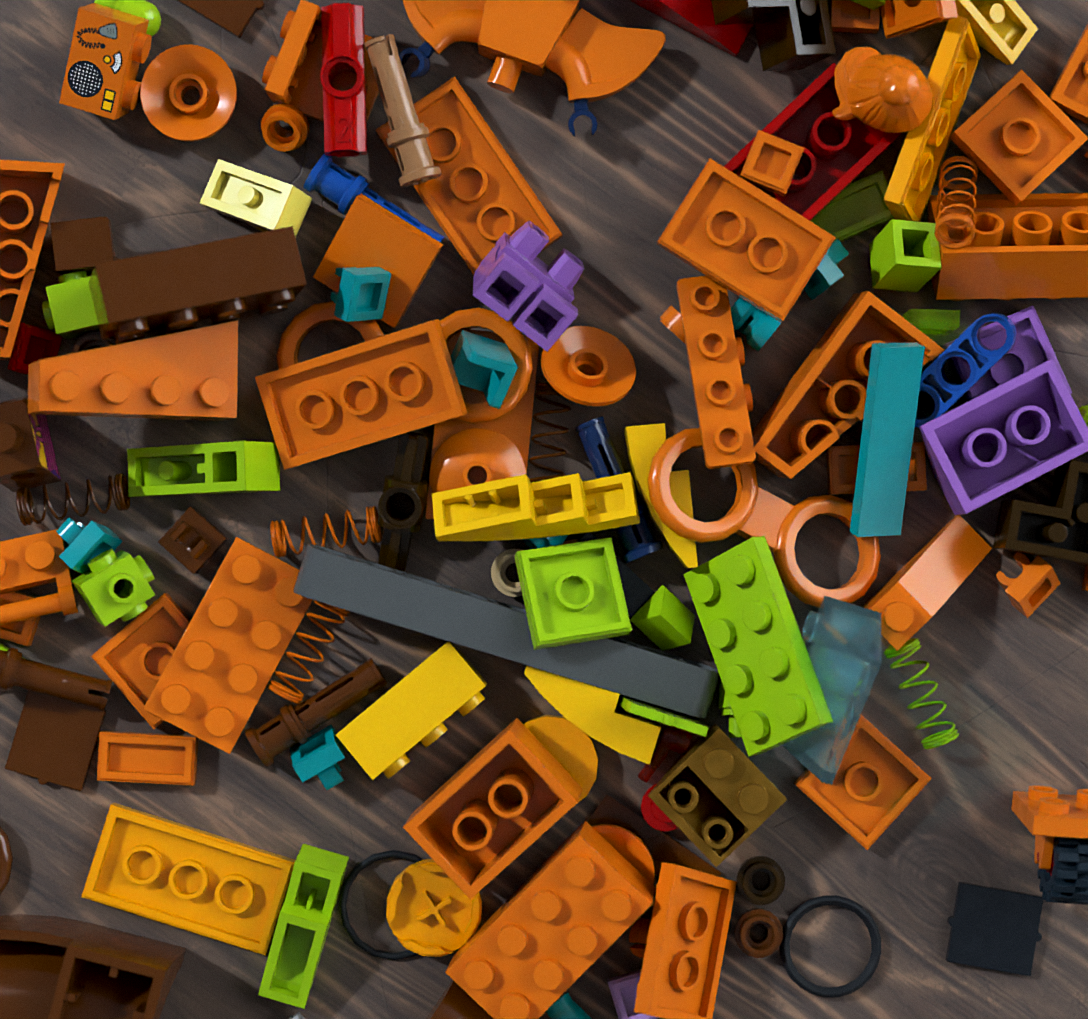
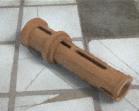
M389 34L385 36L386 39L383 35L368 40L364 43V46L371 61L391 130L387 134V144L389 148H394L402 176L398 179L400 187H409L438 178L442 173L440 167L434 166L426 139L430 136L429 129L425 127L424 123H419L398 54L395 36Z

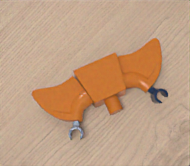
M403 0L408 19L424 43L418 49L407 48L399 53L401 64L404 65L410 56L417 55L420 61L419 67L410 77L419 78L426 75L429 71V57L433 53L439 55L454 42L478 43L479 54L494 60L487 84L506 93H514L521 71L542 76L548 68L566 83L568 101L574 103V112L568 119L569 131L575 136L574 120L580 115H586L591 119V135H594L597 130V120L593 113L589 111L588 103L613 96L636 81L656 59L666 42V37L663 32L658 30L626 28L605 23L583 8L579 11V0Z

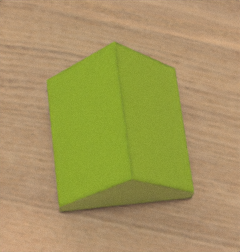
M664 585L630 619L662 651L691 643L695 615Z

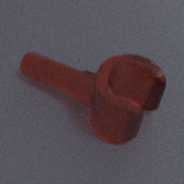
M666 725L659 745L652 755L650 764H646L637 776L647 783L664 759H666L669 750L684 755L692 738L691 732Z

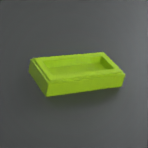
M882 170L850 184L811 222L835 236V240L839 239L842 242L894 219L883 200L888 183Z

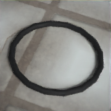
M392 850L373 854L354 867L343 884L339 909L343 927L355 945L374 957L399 960L414 957L417 954L410 950L397 953L375 950L360 940L349 923L346 908L351 884L359 872L373 862L393 857L410 860L415 863L423 860L415 854Z

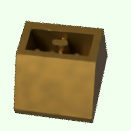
M715 723L708 729L706 737L701 736L693 743L648 794L652 801L716 868L788 800Z

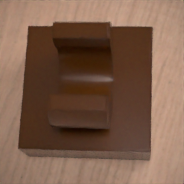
M190 506L158 543L191 573L197 574L229 538L198 510Z

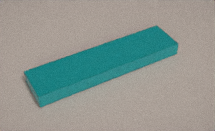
M872 343L850 532L856 537L901 535L925 347L918 343Z

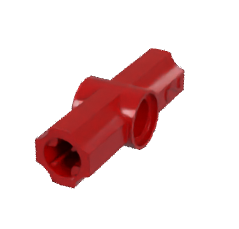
M332 3L331 5L321 7L322 67L320 79L323 86L324 154L339 158L367 155L366 94L368 82L365 70L364 7L351 3ZM351 71L357 75L356 83L351 89L338 91L332 87V81L339 72Z

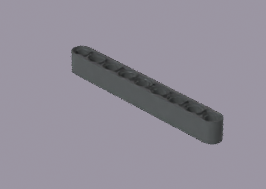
M307 544L293 592L315 601L699 718H707L720 677L718 670L708 665L621 638L618 641L605 638L534 650L524 608L314 544Z

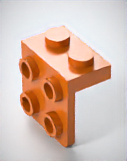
M300 0L296 12L289 10L285 16L280 31V38L285 40L278 57L271 55L267 61L262 76V83L267 84L265 91L273 103L292 105L298 108L304 115L324 122L323 86L320 79L322 67L321 9L319 5L306 0ZM365 34V42L373 39V37ZM365 49V70L368 82L366 116L368 121L379 89L371 61ZM351 71L339 72L332 81V87L338 91H347L355 85L357 75Z

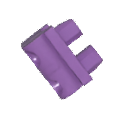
M528 220L512 236L504 232L496 242V246L482 260L473 276V296L507 322L512 317V324L515 328L548 351L579 315L577 308L571 302L575 298L573 286L581 276L584 265L579 258L564 248L549 266L536 257L549 242V236Z

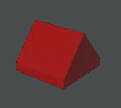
M21 322L7 369L28 375L29 364L38 360L57 357L62 337L55 332Z

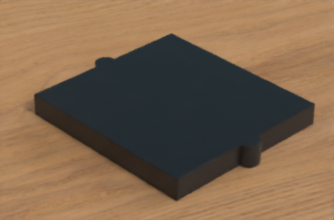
M958 882L953 916L947 919L951 930L945 960L957 964L1031 976L1036 942L1042 939L1041 933L1038 932L1043 905L1042 896Z

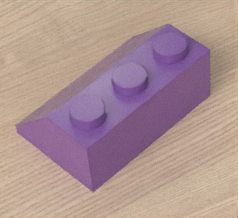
M1052 359L919 426L932 472L954 515L967 514L1088 451V427Z

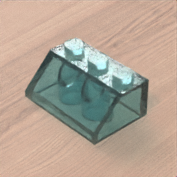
M824 596L818 613L809 612L803 628L802 638L807 641L805 646L833 722L782 744V746L820 781L832 785L881 665V613Z

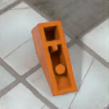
M956 515L875 593L855 615L888 649L898 651L936 614L993 548L960 515Z

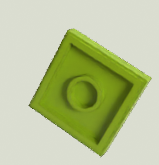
M611 537L516 552L514 558L534 650L630 634L632 627Z

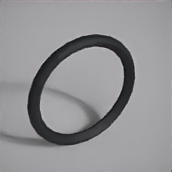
M824 895L812 898L801 904L788 917L783 926L780 956L789 977L800 988L821 997H841L860 989L873 976L881 956V937L878 926L871 914L860 904L849 898L837 895ZM836 905L854 912L863 920L871 938L870 959L864 971L855 980L839 987H822L806 980L797 971L790 955V938L795 925L804 914L821 906Z

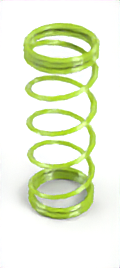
M912 638L898 651L886 649L883 654L886 655V659H891L910 651L892 663L889 667L891 669L914 664H926L919 673L901 683L898 688L904 689L924 684L935 685L927 694L907 706V709H913L934 704L943 705V708L935 715L915 727V729L919 730L937 725H952L951 729L937 732L921 741L924 746L923 748L929 750L958 738L959 733H957L958 730L955 729L953 722L940 721L929 723L943 713L947 706L945 702L930 701L919 703L937 689L938 683L935 681L910 683L922 675L930 664L923 660L900 663L918 651L922 646L918 638Z

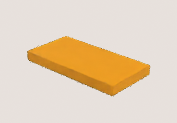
M958 16L948 20L927 78L933 94L932 109L920 126L908 131L883 198L894 219L921 222L951 140L949 137L953 134L979 63L981 53L970 23L965 17Z
M112 803L81 897L266 955L286 897L295 860L124 805Z

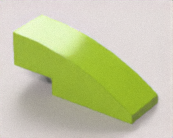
M303 843L295 860L285 901L279 914L258 996L305 1009L349 860L348 856Z

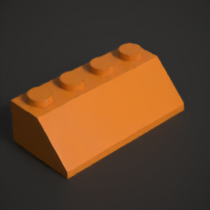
M1088 193L1029 194L1017 207L1004 194H976L974 196L976 200V207L974 208L976 216L973 222L975 234L971 243L958 249L948 248L939 243L942 268L931 278L936 300H1011L1024 298L1056 300L1060 298H1088ZM930 195L928 223H936L938 195ZM950 195L949 197L957 200H962L968 198L969 196ZM944 199L942 202L945 207L951 204H960L948 199ZM971 199L967 202H962L961 204H965L969 207H972L973 201ZM960 206L948 209L956 213L968 211L967 208ZM945 211V212L942 214V217L945 216V215H947V214H949V213H947V212ZM970 212L966 216L972 219V214ZM960 220L946 221L947 223L955 226H963L966 224L965 222ZM942 224L940 227L941 231L952 239H964L971 232L969 226L955 229Z

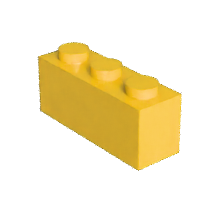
M448 641L340 730L336 736L372 780L382 772L389 779L411 761L405 753L419 741L427 748L448 730L442 722L458 710L464 717L485 699L480 691L486 687L487 682L453 642Z

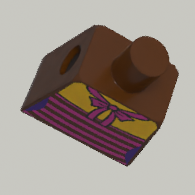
M28 395L1 401L0 483L12 492H17L19 488L25 489L27 487L31 489L60 482L61 477L46 415L28 414Z

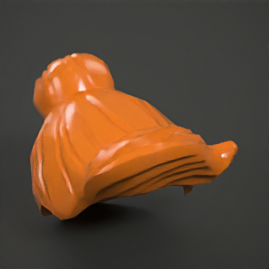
M855 47L847 51L835 67V89L840 105L838 108L833 109L832 114L839 120L847 121L857 117L863 123L880 131L899 133L911 131L920 126L932 109L933 94L929 82L919 66L910 59L895 54L882 55L871 47Z

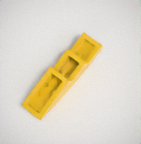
M631 472L584 482L579 473L532 483L527 474L431 494L435 537L438 541L534 539L588 533L640 524L635 484Z

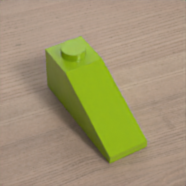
M234 441L127 449L129 497L280 491V462L275 442Z

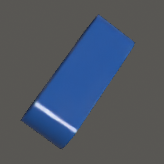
M998 313L981 316L921 373L919 391L927 392L932 396L935 408L929 417H919L916 415L915 427H919L943 415L1010 351L1015 344L1017 335L1015 325L1011 319ZM989 321L1000 323L1006 330V342L999 349H989L980 341V329ZM958 356L967 360L971 372L966 382L957 384L948 380L944 367L949 358Z

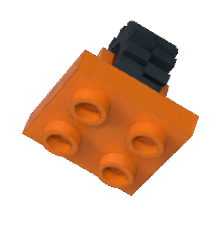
M1040 785L1029 786L1028 792L1013 791L1011 810L1030 833L1035 835L1034 862L1039 864L1037 873L1038 879H1041L1039 889L1042 892L1043 900L1054 903L1087 905L1088 789H1078L1076 795L1058 794L1057 789Z

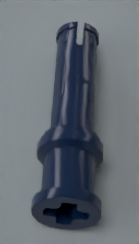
M603 416L585 422L575 428L597 479L610 476L598 447H601L612 475L626 473L606 428ZM642 499L637 501L640 524L633 525L640 544L637 542L631 525L615 528L625 551L622 557L624 564L665 548L663 542L656 540L645 514L648 508Z

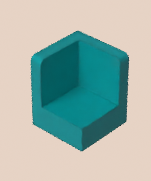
M462 330L451 355L460 385L483 391L489 406L500 409L518 366L505 343Z

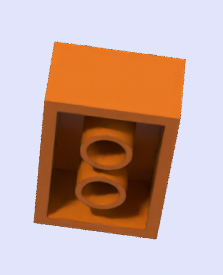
M516 718L411 814L403 828L464 894L471 899L578 803L583 788L525 725Z

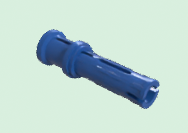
M323 154L305 181L304 190L309 193L315 190L338 205V212L343 215L348 213L356 196L362 193L440 243L445 238L442 234L427 227L370 189V183L367 182V178L362 175L355 177L333 163V156Z

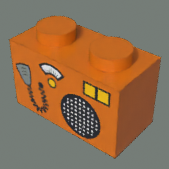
M97 3L80 7L77 13L59 103L112 120L128 114L129 110H134L140 97L141 82L136 81L139 64H143L146 61L151 48L152 37L146 34L149 20Z

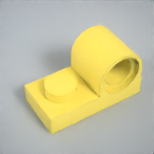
M218 159L200 204L210 210L246 222L262 232L293 226L296 238L312 198L291 184Z

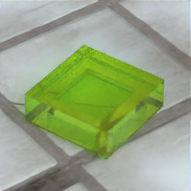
M910 309L903 314V318L924 334L949 335L960 327V310Z

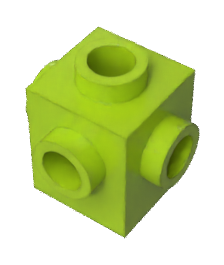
M108 549L98 554L87 563L90 569L72 580L96 621L105 627L118 618L125 622L138 616L148 607L145 601L155 596L149 585V582L155 578L146 562L140 555L132 558L131 554L123 550L115 553L113 549ZM121 579L120 587L114 591L115 583Z

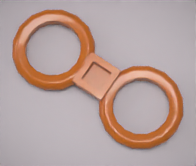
M333 301L314 304L297 314L282 333L277 351L278 369L298 363L297 356L302 340L311 329L321 323L331 321L348 323L361 333L365 342L385 335L376 320L346 322L334 316L336 304ZM480 307L458 310L440 320L446 343L451 337L465 329L480 327L495 332L503 338L518 366L500 409L489 406L488 402L474 404L465 402L468 414L453 419L472 424L493 421L514 409L528 390L533 370L530 345L523 333L513 326L511 320L507 322L496 312Z
M700 428L684 429L666 439L652 458L647 479L650 502L664 525L678 536L699 543L721 541L734 533L747 540L752 537L765 536L770 552H773L774 562L784 586L803 603L825 610L846 607L864 596L877 578L881 559L878 536H855L859 550L857 569L851 579L837 589L829 590L815 586L804 577L796 563L794 546L797 533L804 523L814 516L828 515L840 519L850 528L853 508L851 501L833 495L807 497L793 506L758 486L756 467L754 463L731 466L735 473L737 485L734 504L724 517L717 521L704 523L691 519L678 508L671 496L669 483L672 465L680 454L691 448L703 447Z

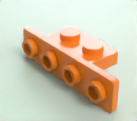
M706 275L679 279L676 289L706 467L708 469L751 464L756 458L748 412L753 411V399L749 383L743 384L740 366L745 365L744 346L742 338L735 337L728 291Z

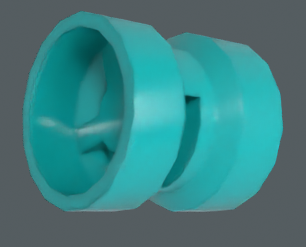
M741 297L731 307L734 331L738 330L745 335L746 343L757 352L781 324V322Z

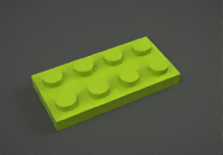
M765 536L752 537L683 574L748 756L762 754L833 722Z

